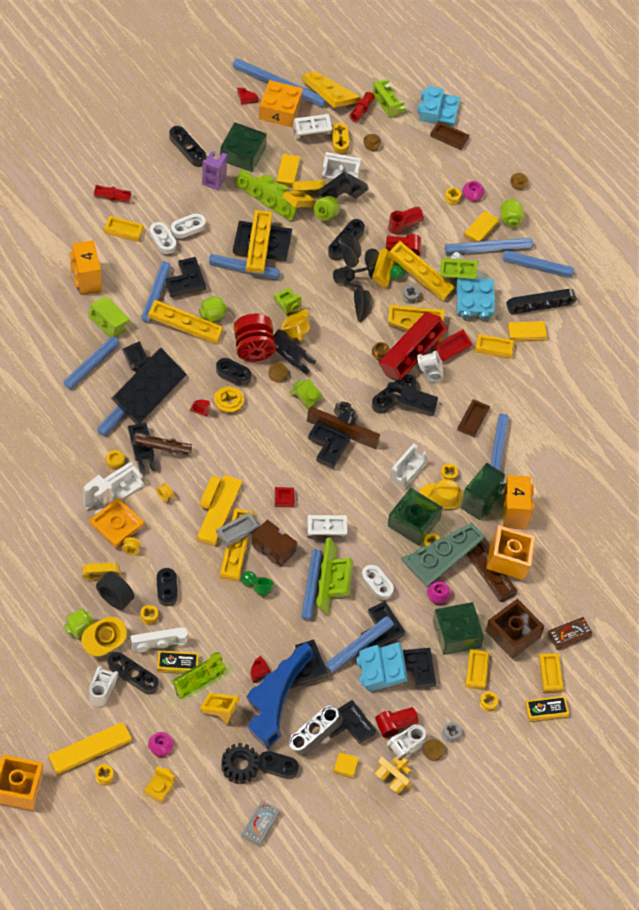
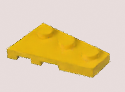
M317 71L303 73L301 80L333 108L355 104L361 99V96Z
M389 305L388 325L407 332L425 312L440 316L444 322V310ZM443 335L435 344H438L442 341Z

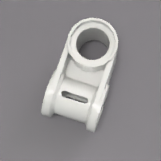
M433 351L432 354L427 355L419 354L418 364L427 380L436 383L442 381L443 364L438 352Z
M102 666L97 667L89 687V701L93 706L102 707L107 703L110 693L116 685L119 672L105 670Z
M413 725L392 737L386 746L391 748L401 761L424 746L426 731L421 725ZM413 735H418V736H420L421 738H420V739H413L412 736H413Z

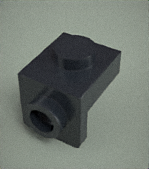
M140 341L122 349L131 370L134 368L138 370L150 358V356L147 357Z

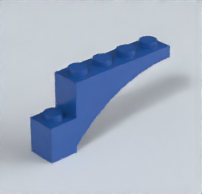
M306 642L302 646H298L287 660H283L274 672L267 674L263 682L257 687H253L246 696L250 706L260 714L253 717L247 727L251 735L267 750L282 737L280 732L281 713L292 683L303 667L314 657L312 648Z

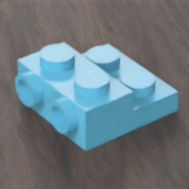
M427 86L426 90H422L420 100H423V103L419 102L417 113H420L419 121L437 124L440 121L453 127L460 97L443 94L444 89Z
M457 278L456 315H461L463 318L479 316V318L487 319L490 316L493 317L495 303L494 279Z
M399 642L381 648L375 645L359 650L360 656L357 657V664L360 669L362 668V674L359 675L360 683L370 692L408 681L403 648Z

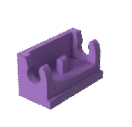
M212 151L207 159L203 161L202 185L219 190L227 177V154L222 153L219 159H214L215 151Z

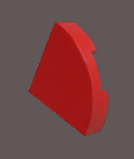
M237 88L241 105L258 102V96L255 92L252 93L246 90V88Z
M196 400L193 402L190 411L208 417L210 401Z
M259 656L251 667L250 676L253 683L271 673L262 656Z

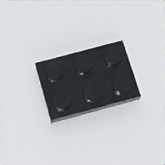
M239 220L233 246L234 254L248 256L253 222ZM271 225L266 259L287 262L292 236L291 228Z

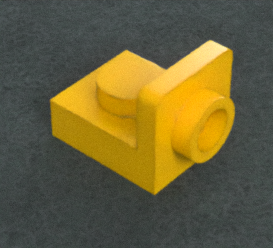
M157 766L155 775L144 789V794L162 804L175 784L173 772L167 768Z

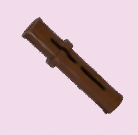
M136 432L133 439L134 445L168 451L169 454L179 453L190 456L192 451V444L182 443L173 438L169 440Z

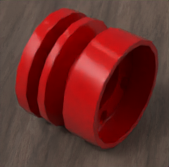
M254 313L244 315L235 321L234 336L236 339L237 355L240 359L257 362L266 360L275 353L276 346L270 317Z

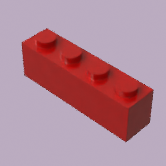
M425 312L378 362L386 376L401 381L418 362V355H425L448 329L440 316Z

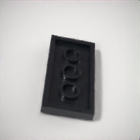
M160 347L111 399L135 424H140L187 374Z

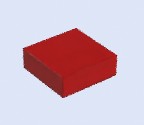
M275 487V507L294 508V487Z

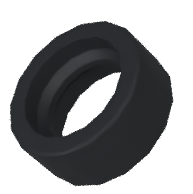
M107 572L96 583V589L100 596L116 609L123 610L134 599V592L128 583L112 572Z

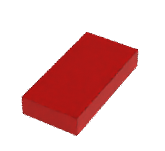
M464 329L432 346V348L438 352L440 359L444 362L473 344Z

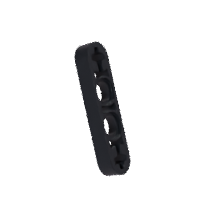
M562 289L513 297L506 302V306L510 314H519L568 306L575 303L577 297L573 289Z

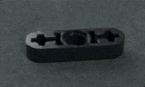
M172 127L169 131L170 141L193 166H203V161L206 160V152L183 127ZM191 144L192 148L186 149L183 145Z
M351 220L328 247L330 259L338 261L343 258L341 248L339 252L337 251L339 248L338 239L353 237L359 240L364 234L365 224L362 220Z
M406 374L401 381L396 380L394 382L402 386L406 382L407 385L405 386L412 389L416 388L417 383L416 378L410 374ZM386 387L373 397L372 409L374 412L379 414L385 413L397 404L384 398L385 393L393 390Z
M114 652L109 655L108 668L110 671L119 672V677L145 694H154L158 690L159 681L157 676L120 652ZM113 660L116 662L120 660V664L113 665ZM131 669L139 672L136 677H130L127 673ZM152 681V682H153V686H152V685H149V686L147 687V686H146V682H147V683H150V682Z

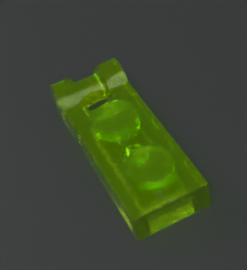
M212 653L208 660L172 680L176 695L180 699L226 672L225 665L222 663L221 653Z

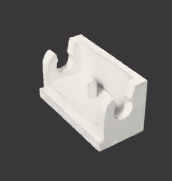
M329 114L294 119L293 132H296L295 139H300V135L326 132V135L331 134L332 126Z
M326 152L322 178L333 180L344 171L358 178L361 158Z
M413 443L391 468L390 480L406 489L427 465L426 452L424 451L422 455L419 454L418 446Z
M129 462L104 479L112 486L113 500L118 497L122 501L144 486L141 480L143 476L132 462Z
M100 475L83 487L84 508L88 511L94 506L100 507L99 510H96L95 515L113 501L112 486Z
M308 515L307 537H311V535H342V537H346L347 515Z

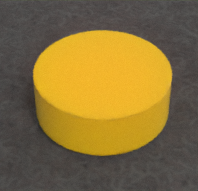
M118 450L110 451L106 455V465L112 470L122 468L125 465V455Z

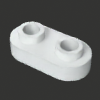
M192 214L178 219L171 224V233L175 238L181 239L201 232L205 228V218L201 214Z
M153 223L150 226V237L161 253H173L176 249V240L164 223Z
M368 565L363 569L362 580L375 597L380 600L391 598L394 587L382 570L376 565Z

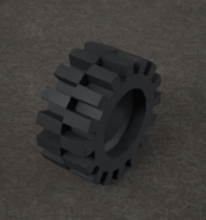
M238 743V747L233 744L231 749L228 747L226 753H223L221 769L224 772L225 778L228 776L230 782L234 779L235 784H238L239 781L245 784L246 780L249 782L252 780V776L255 778L259 768V758L257 752L254 753L255 749L253 747L249 749L248 744L242 747V743ZM236 758H244L247 760L248 766L240 770L234 768L232 762Z

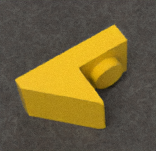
M209 693L200 710L203 714L219 716L228 725L237 710L241 698L234 695Z

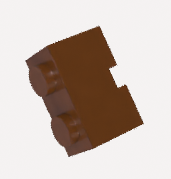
M267 519L252 534V545L255 550L264 553L271 562L277 563L282 567L297 551V541L286 533L284 535L278 532L279 528Z

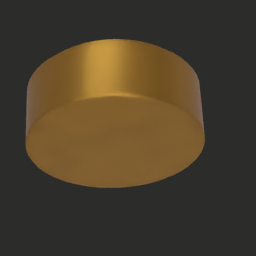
M282 363L272 364L269 368V378L275 382L284 381L287 378V367Z
M430 739L425 743L423 753L429 760H439L443 756L444 745L437 739Z

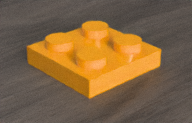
M117 497L89 520V525L116 549L124 542L125 538H130L144 526V521Z

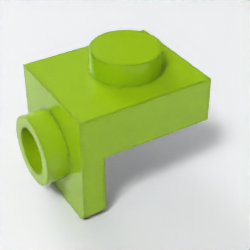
M287 288L275 294L273 300L286 315L297 311L301 307L302 296L300 294L295 295L290 288Z
M310 379L298 380L292 385L294 389L289 392L291 395L296 394L306 408H310V406L323 397Z

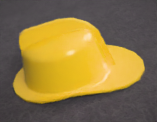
M301 309L290 314L283 321L281 330L292 339L297 338L299 341H302L304 334L310 330L309 311Z
M443 479L438 483H430L421 487L417 498L419 503L427 509H456L463 503L464 495L460 486L454 481Z
M109 616L97 621L84 630L81 639L83 649L92 656L99 657L107 654L125 641L127 635L126 626L117 617Z

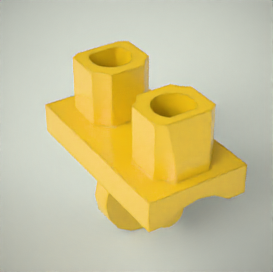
M383 757L378 761L380 765L374 774L383 782L390 774L396 777L389 785L394 792L399 794L405 787L409 789L413 785L401 774L402 771L407 775L411 772V769L407 767L409 763L407 758H403L400 761L395 757L392 762L396 767H393Z

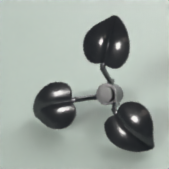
M344 237L338 239L337 242L347 266L335 269L333 271V279L336 283H344V286L349 285L356 288L354 291V304L358 322H361L371 313L373 301L368 290H364L363 286L351 283V281L355 278V273L367 270L369 277L373 279L372 275L379 252L374 248L368 249L364 258L367 267L353 270L351 268L356 267L359 263L358 258H360L362 253L361 246L357 239Z

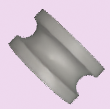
M414 285L406 286L403 290V300L409 304L416 303L419 299V289Z
M454 722L447 723L444 726L442 737L450 743L458 741L462 732L461 727ZM451 729L455 730L453 736L449 735Z

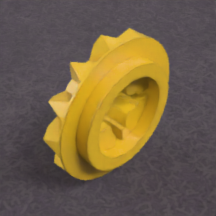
M232 386L222 387L214 395V405L218 407V410H223L225 413H234L236 410H240L244 404L243 393L238 388ZM226 396L232 400V404L226 401Z

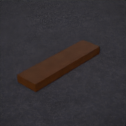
M310 406L307 422L314 425L317 421L351 436L353 441L377 449L380 440L379 433L356 424L343 422L337 416Z
M481 542L467 556L497 599L502 602L517 594V589L507 575L486 569L489 550Z

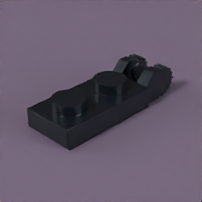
M278 329L273 335L276 351L293 366L308 374L310 370L300 362L301 359L304 358L310 364H315L316 359L306 353L307 351L283 330Z
M388 383V389L400 394L385 393L384 398L386 400L430 416L434 415L438 401L437 396L402 386L398 383Z
M147 423L127 426L139 472L144 473L145 468L142 460L149 459L151 471H156L153 448L133 444L136 432L149 435Z

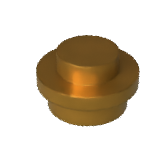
M368 134L364 137L363 143L368 150H376L381 144V139L376 134Z
M515 173L511 176L510 183L513 188L521 190L527 186L528 178L523 173Z
M378 342L372 347V355L374 358L381 360L390 348L386 343Z

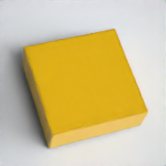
M339 752L333 773L353 778L359 757Z

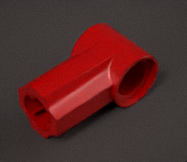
M415 206L403 212L393 211L389 218V232L401 234L404 228L423 221L424 216L421 208Z
M409 234L406 237L386 236L385 248L390 252L401 241L417 256H420L422 239L417 234Z
M413 707L393 713L391 711H384L375 717L383 738L394 736L399 730L418 725L419 723L417 712Z

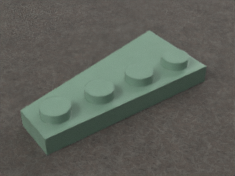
M470 523L450 533V535L442 539L440 538L410 555L402 557L401 561L428 588L430 584L438 580L485 539V535L473 523Z

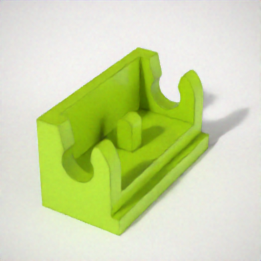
M388 79L373 82L372 93L387 116L390 118L405 112L406 108L403 106L405 103L404 101H399L394 94L391 86L388 84L390 81Z
M441 258L440 277L477 279L479 261Z
M107 296L90 305L88 317L109 337H116L127 330L123 326L130 323V318Z

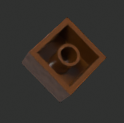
M518 598L490 618L486 627L487 634L511 659L540 639L544 630V625Z

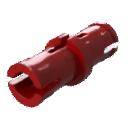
M366 92L363 98L355 104L354 110L349 114L352 121L358 122L362 115L369 110L370 104L375 99L373 93Z
M95 185L94 196L109 198L111 201L115 199L130 202L131 191L116 189L114 186L104 187Z

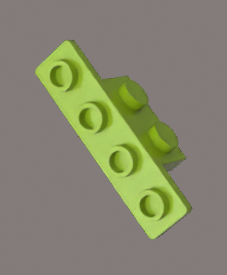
M243 169L239 171L235 181L237 187L286 219H293L298 207H293L282 197L285 192L290 191L286 185L276 182L270 175L265 174L256 178Z
M326 538V545L323 547L322 575L319 580V596L316 599L318 608L325 615L329 614L332 597L349 596L354 562L351 557L336 559L338 547L331 538Z

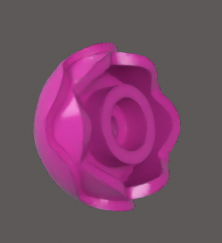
M469 181L464 185L462 193L466 199L475 202L483 197L485 190L481 183Z
M436 581L429 585L427 596L432 603L438 605L445 604L451 597V589L445 582Z
M165 732L153 734L148 741V748L155 756L162 757L170 754L174 746L172 737Z

